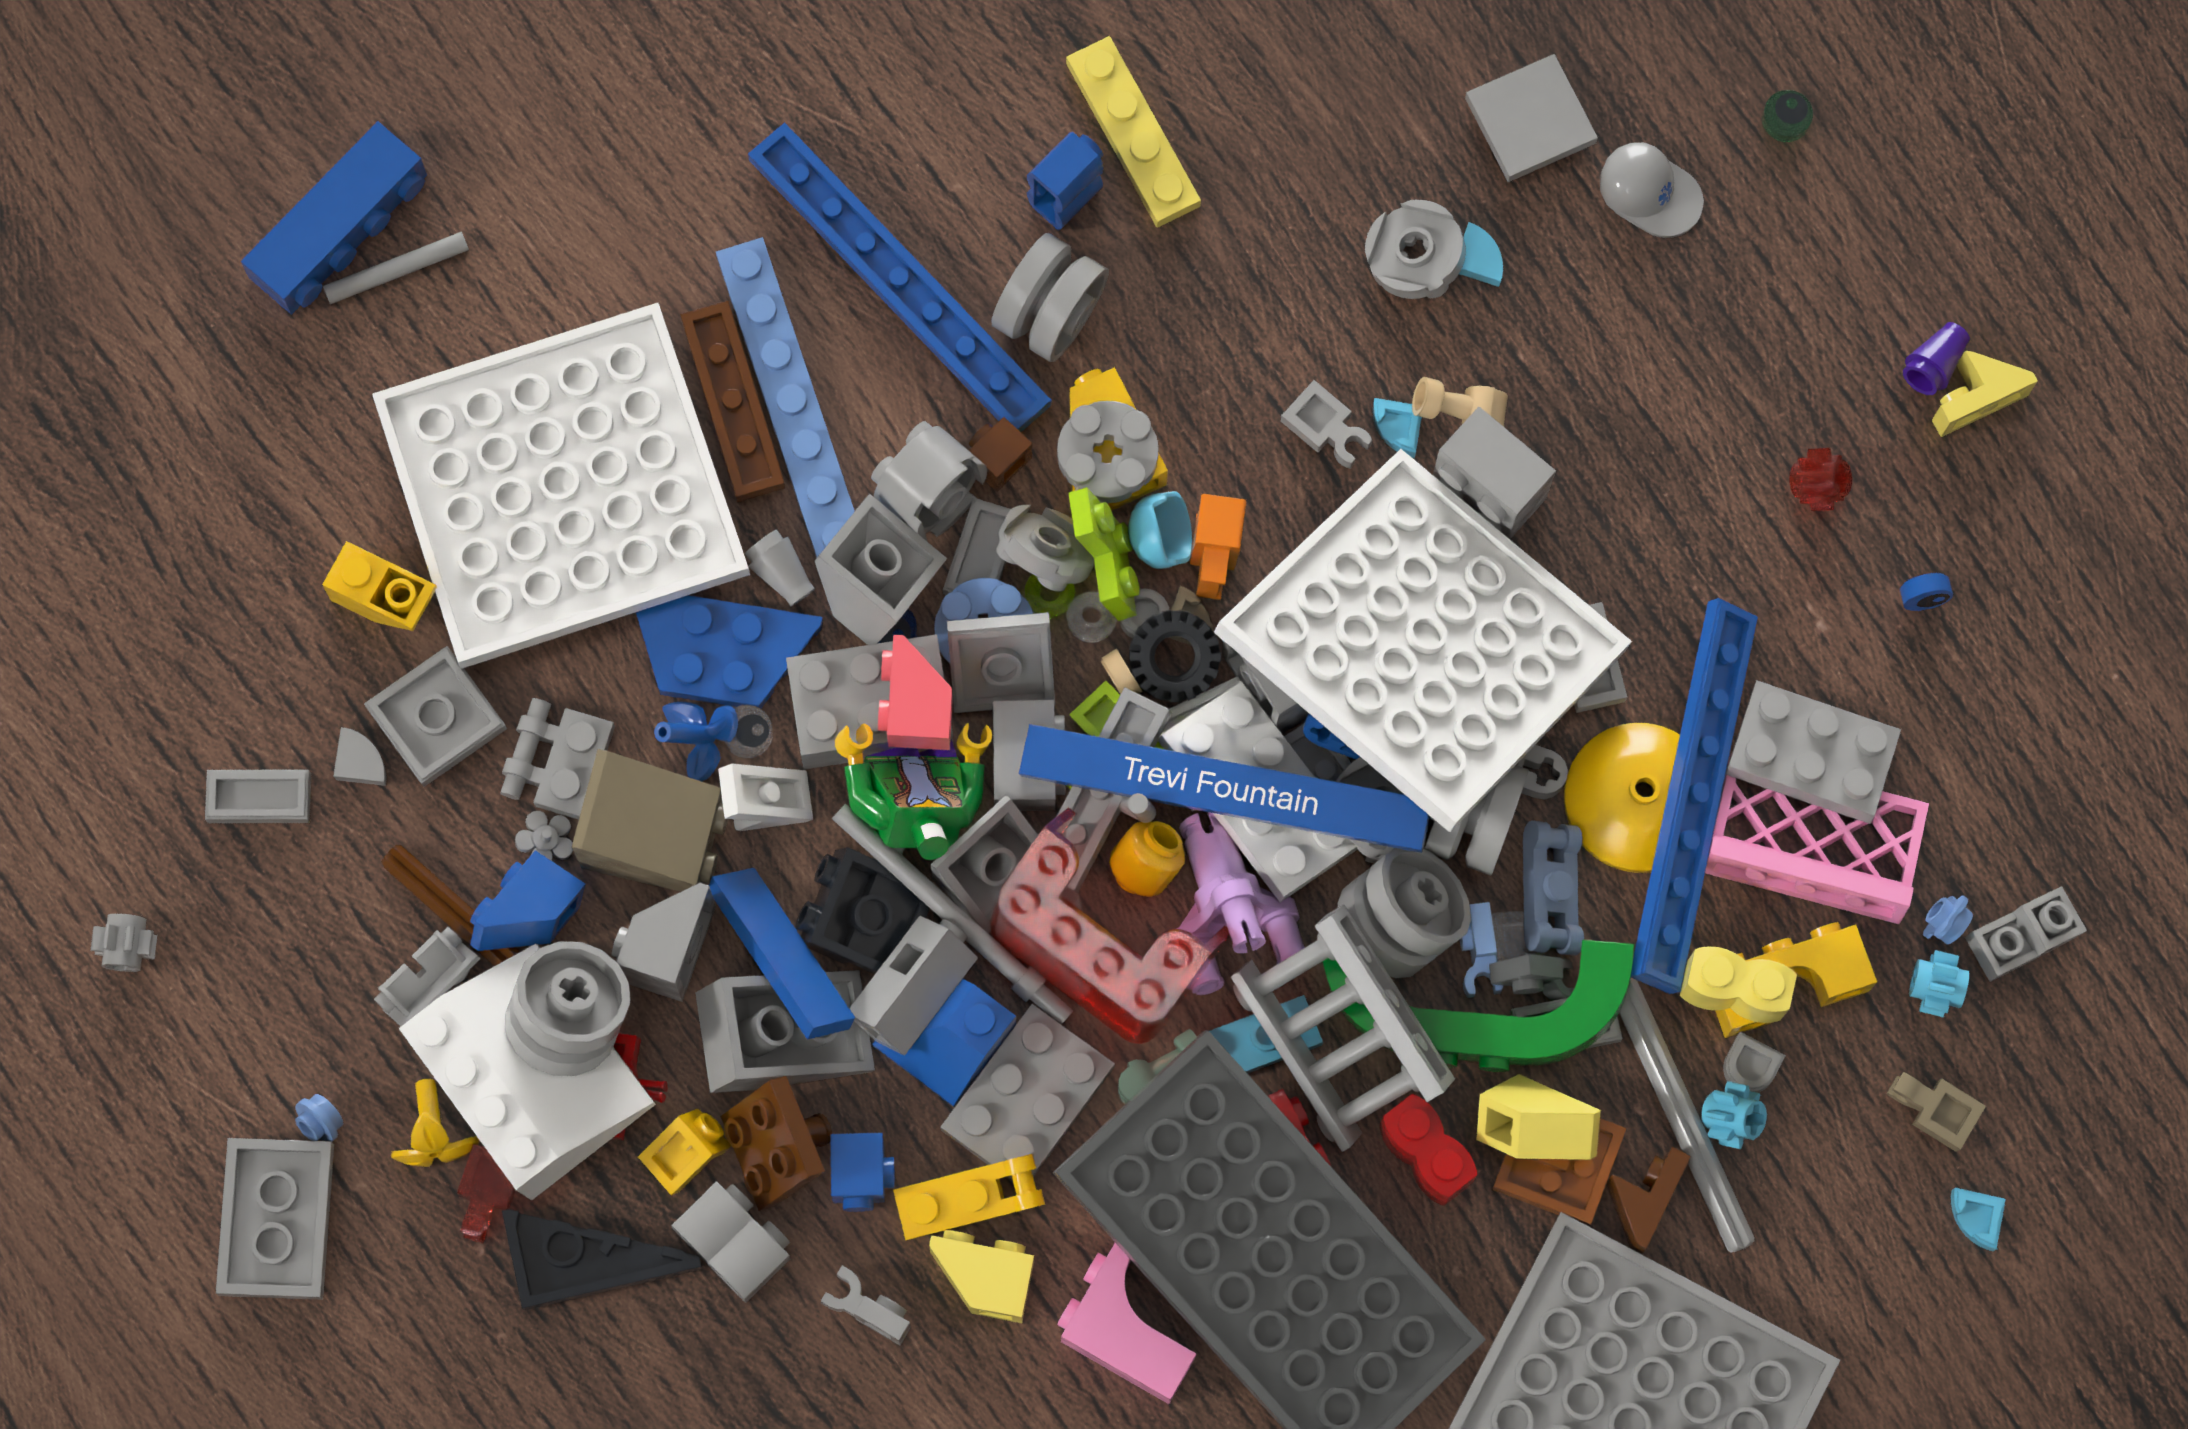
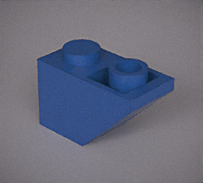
M535 850L523 865L517 861L510 867L500 884V887L503 889L493 900L486 897L478 905L470 919V923L474 925L470 946L478 951L531 946L534 944H550L580 908L585 883Z

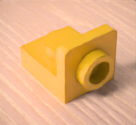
M695 1109L678 1116L638 1158L670 1195H674L680 1192L713 1158L724 1154L731 1146L723 1137L724 1131L718 1121L711 1115Z

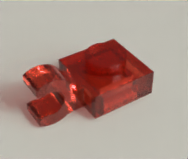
M473 1144L457 1191L460 1198L470 1200L460 1233L464 1234L463 1238L484 1244L490 1227L493 1208L501 1210L510 1209L516 1189L487 1149Z

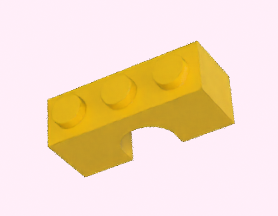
M1839 922L1827 924L1811 931L1812 939L1793 945L1791 938L1781 939L1762 947L1763 955L1745 960L1743 953L1737 954L1746 962L1765 959L1776 961L1789 967L1798 977L1805 979L1812 985L1821 1007L1869 992L1877 983L1856 925L1841 929ZM1731 1008L1715 1010L1725 1038L1737 1035L1739 1032L1743 1033L1771 1024L1745 1019L1736 1014Z

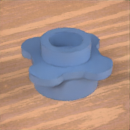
M1963 895L1958 899L1950 896L1949 898L1943 897L1938 900L1926 916L1925 920L1929 924L1924 929L1923 936L1929 939L1934 935L1945 944H1951L1957 940L1967 929L1973 917V913L1966 908L1968 898Z

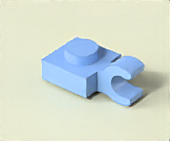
M1489 902L1470 904V925L1467 934L1459 939L1462 951L1470 950L1472 964H1474L1469 968L1463 980V989L1468 998L1475 996L1474 979L1479 976H1486L1490 979L1489 964L1497 962V949ZM1493 985L1494 995L1501 993L1502 985Z

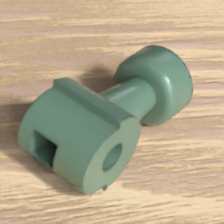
M1189 1028L1174 1038L1176 1049L1150 1063L1137 1059L1128 1062L1127 1068L1121 1073L1118 1080L1120 1100L1124 1104L1129 1102L1197 1038L1195 1033Z

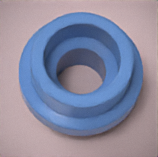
M315 1094L311 1099L303 1098L296 1104L298 1117L295 1119V1122L311 1141H318L320 1139L332 1142L338 1137L337 1130L343 1126V1119L337 1109L326 1098Z

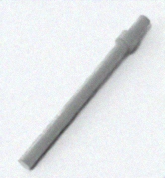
M844 804L833 816V821L942 920L946 919L961 929L968 937L965 941L1013 983L1011 989L1025 1002L1030 999L1059 1024H1062L1070 1016L1073 1010L1043 984L1046 979L1032 966L1028 968L1023 966L895 848L886 846L879 834L865 821L855 815L848 805Z

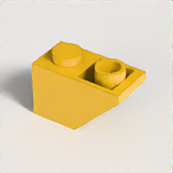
M347 541L322 584L332 602L373 622L414 631L437 589L436 584Z

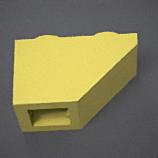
M1518 1074L1480 1094L1476 1140L1520 1159L1590 1160L1597 1156L1601 1110Z
M945 1230L943 1238L931 1236L930 1253L971 1314L1022 1323L1034 1265V1255L1025 1254L1026 1246L1003 1240H995L994 1248L973 1244L975 1236L951 1230Z

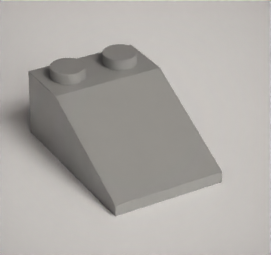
M860 971L825 972L850 1008L862 992ZM765 975L720 978L695 992L710 1093L757 1090L769 1080L787 1076L789 1084L792 1085L870 1073L875 1070L870 1036L855 1021H853L849 1030L807 1040Z

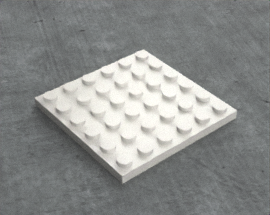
M658 303L372 394L432 583L437 586L435 593L460 669L750 575Z
M1402 449L1390 458L1221 619L1214 631L1217 636L1448 832H1451L1621 657L1632 642Z

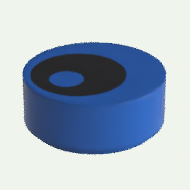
M1929 573L1914 577L1906 581L1900 588L1903 606L1906 610L1910 611L1932 609L1945 604L1953 597L1949 577L1941 573Z

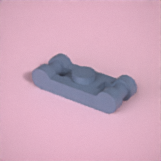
M1529 821L1525 826L1523 832L1524 941L1529 951L1547 952L1550 948H1556L1559 954L1574 956L1581 952L1584 933L1582 928L1578 926L1577 854L1582 845V832L1578 826L1561 824L1558 828H1551L1547 822ZM1548 848H1553L1554 862L1547 861ZM1548 916L1555 918V928H1552L1548 922Z

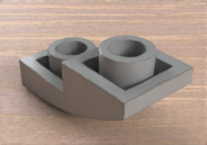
M2061 886L2020 906L2014 912L1972 931L1965 939L1989 982L2082 935L2087 929Z

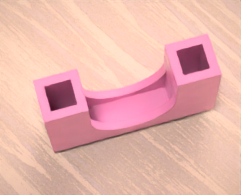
M1114 1243L1107 1257L1098 1252L1086 1272L1083 1280L1091 1285L1082 1301L1080 1302L1072 1298L1059 1319L1057 1325L1065 1329L1061 1336V1342L1170 1404L1194 1362L1196 1353L1151 1328L1135 1314L1128 1302L1125 1291V1274L1131 1259Z

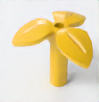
M433 1079L417 1081L415 1087L419 1117L411 1134V1147L415 1150L392 1151L391 1158L411 1166L430 1167L434 1158H439L442 1162L449 1163L470 1153L480 1143L479 1138L475 1136L453 1143L448 1142L449 1137L440 1120L436 1081Z

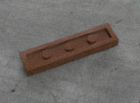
M724 301L680 314L737 503L785 489L783 476L729 302Z

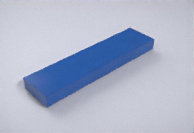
M750 868L712 876L708 886H710L715 902L807 1040L849 1030L855 1016L756 869Z

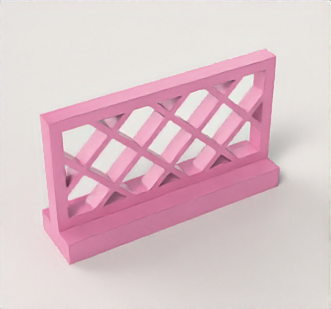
M1725 774L1705 873L1900 924L1911 904L1914 889L1912 883L1929 803L1882 791L1878 803L1880 807L1876 810L1871 823L1886 844L1866 855L1851 833L1869 823L1856 820L1845 825L1838 813L1813 804L1796 813L1784 794L1769 789L1746 799L1736 784V778ZM1773 796L1787 818L1766 828L1752 807ZM1733 797L1738 805L1729 809ZM1822 809L1836 831L1816 842L1802 820ZM1893 810L1914 815L1911 831L1896 839L1881 818ZM1741 813H1744L1757 833L1745 841L1723 836L1726 822ZM1793 826L1807 847L1795 854L1781 851L1772 836ZM1841 838L1856 859V861L1845 867L1831 864L1822 851L1823 848ZM1763 841L1765 846H1761L1758 844ZM1908 842L1907 852L1905 853L1901 846ZM1892 852L1903 868L1900 882L1881 877L1871 862ZM1810 855H1813V857H1814L1815 859H1811V858H1807V857L1810 856ZM1859 868H1862L1864 872H1860V871H1856V870H1858Z

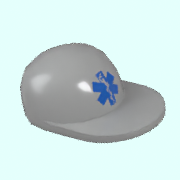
M1644 142L1628 143L1617 148L1607 158L1600 174V192L1606 204L1616 214L1653 236L1662 238L1681 236L1695 226L1702 214L1704 199L1697 181L1685 170L1670 162L1657 147Z

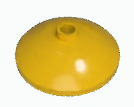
M1622 724L1596 735L1576 755L1568 771L1564 787L1565 813L1569 825L1578 826L1581 829L1582 846L1599 861L1627 872L1649 873L1652 871L1680 734L1655 724ZM1640 782L1648 783L1653 789V795L1650 797L1640 796L1636 792L1635 785Z

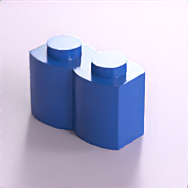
M1074 132L1068 133L1027 174V181L1031 188L1027 192L1030 205L1057 230H1061L1103 188L1100 176L1104 169L1101 160L1103 152L1091 138L1084 134L1078 137Z

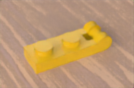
M1033 1154L894 1189L893 1192L905 1240L1045 1205L1042 1189L1036 1190L1032 1170L1036 1169ZM1012 1175L1016 1196L1004 1198L1000 1178Z

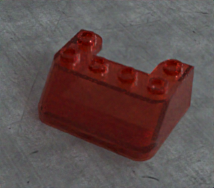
M1068 807L1043 827L1002 886L990 918L991 933L1001 946L1027 966H1032L1048 982L1123 1039L1136 1044L1149 1042L1161 1032L1229 938L1228 928L1224 925L1206 944L1186 930L1172 929L1160 935L1144 957L1133 951L1061 896L1079 867L1077 850L1068 839L1062 836L1077 814Z

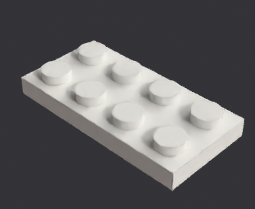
M1242 681L1161 734L1158 740L1165 750L1315 778ZM1213 813L1279 902H1282L1358 850L1356 844L1346 838Z

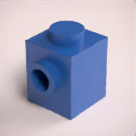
M883 1133L830 1134L831 1197L833 1204L843 1203V1211L849 1212L874 1210V1203L885 1202V1188H895L894 1157H884Z

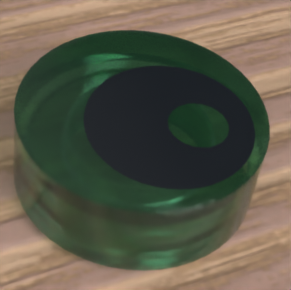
M1782 90L1773 94L1766 102L1762 113V124L1766 132L1772 138L1782 142H1792L1803 137L1813 119L1811 103L1803 94L1794 90Z

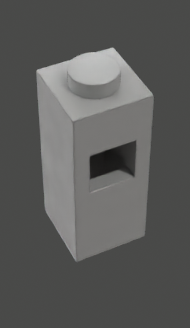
M919 916L849 1008L855 1016L854 1021L876 1042L905 1056L978 959L964 944L968 938L967 935L946 919L937 924Z

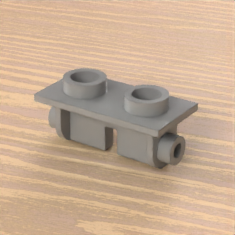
M449 927L442 933L436 930L412 955L422 967L416 975L406 964H403L389 979L378 987L381 993L374 1000L398 1025H404L433 1001L445 994L452 986L463 981L468 975L469 970L480 960L478 955L464 945L459 936Z

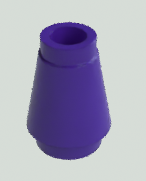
M1946 323L1943 328L1938 330L1906 357V367L1903 369V376L1906 382L1913 389L1925 395H1934L1938 390L1945 389L1966 345L1970 341L1967 331L1956 323Z

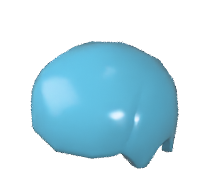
M1173 491L1151 494L1142 498L1135 505L1128 524L1129 542L1137 557L1150 567L1156 569L1170 568L1188 562L1191 558L1193 543L1192 529L1187 506L1181 495Z

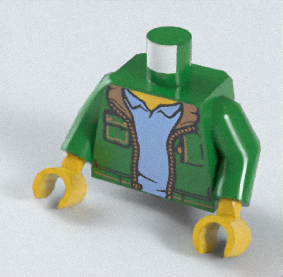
M863 723L856 731L857 743L851 740L849 727L846 725L835 739V748L841 756L848 759L849 766L844 767L849 805L852 812L873 827L886 846L890 848H917L921 857L928 860L942 857L948 848L957 841L960 829L967 828L971 824L982 803L985 765L979 763L980 756H982L991 742V729L986 725L982 730L981 744H976L968 738L969 723L964 726L956 743L959 752L965 756V763H959L958 757L865 756L863 760L862 752L872 743L873 732L867 724Z

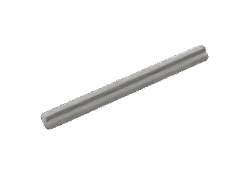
M1630 978L1627 996L1619 1012L1682 1152L1691 1156L1688 1165L1729 1252L1740 1251L1754 1242V1235L1637 980Z

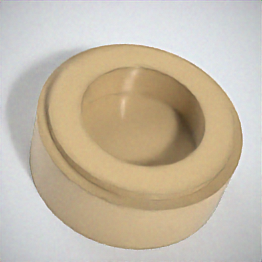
M1117 648L1102 657L1101 663L1120 694L1124 687L1137 694L1143 692Z

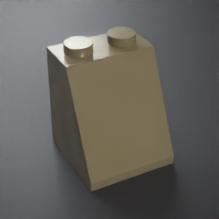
M597 749L572 844V849L581 869L680 892L699 883H710L712 876L715 874L718 854L711 852L715 834L724 835L728 819L724 817L721 788L616 753Z

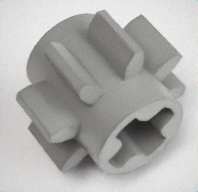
M109 914L106 927H93L90 951H95L94 955L103 956L101 965L103 968L122 972H138L141 969L142 958L155 959L157 935H154L152 930H145L147 919L130 914Z

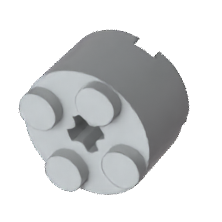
M923 421L913 428L906 439L907 445L894 458L888 456L877 465L871 479L877 484L874 498L927 541L926 533L930 531L936 537L940 536L967 511L972 504L973 498H976L969 490L975 480H978L983 485L987 476V467L942 427H932L929 423Z

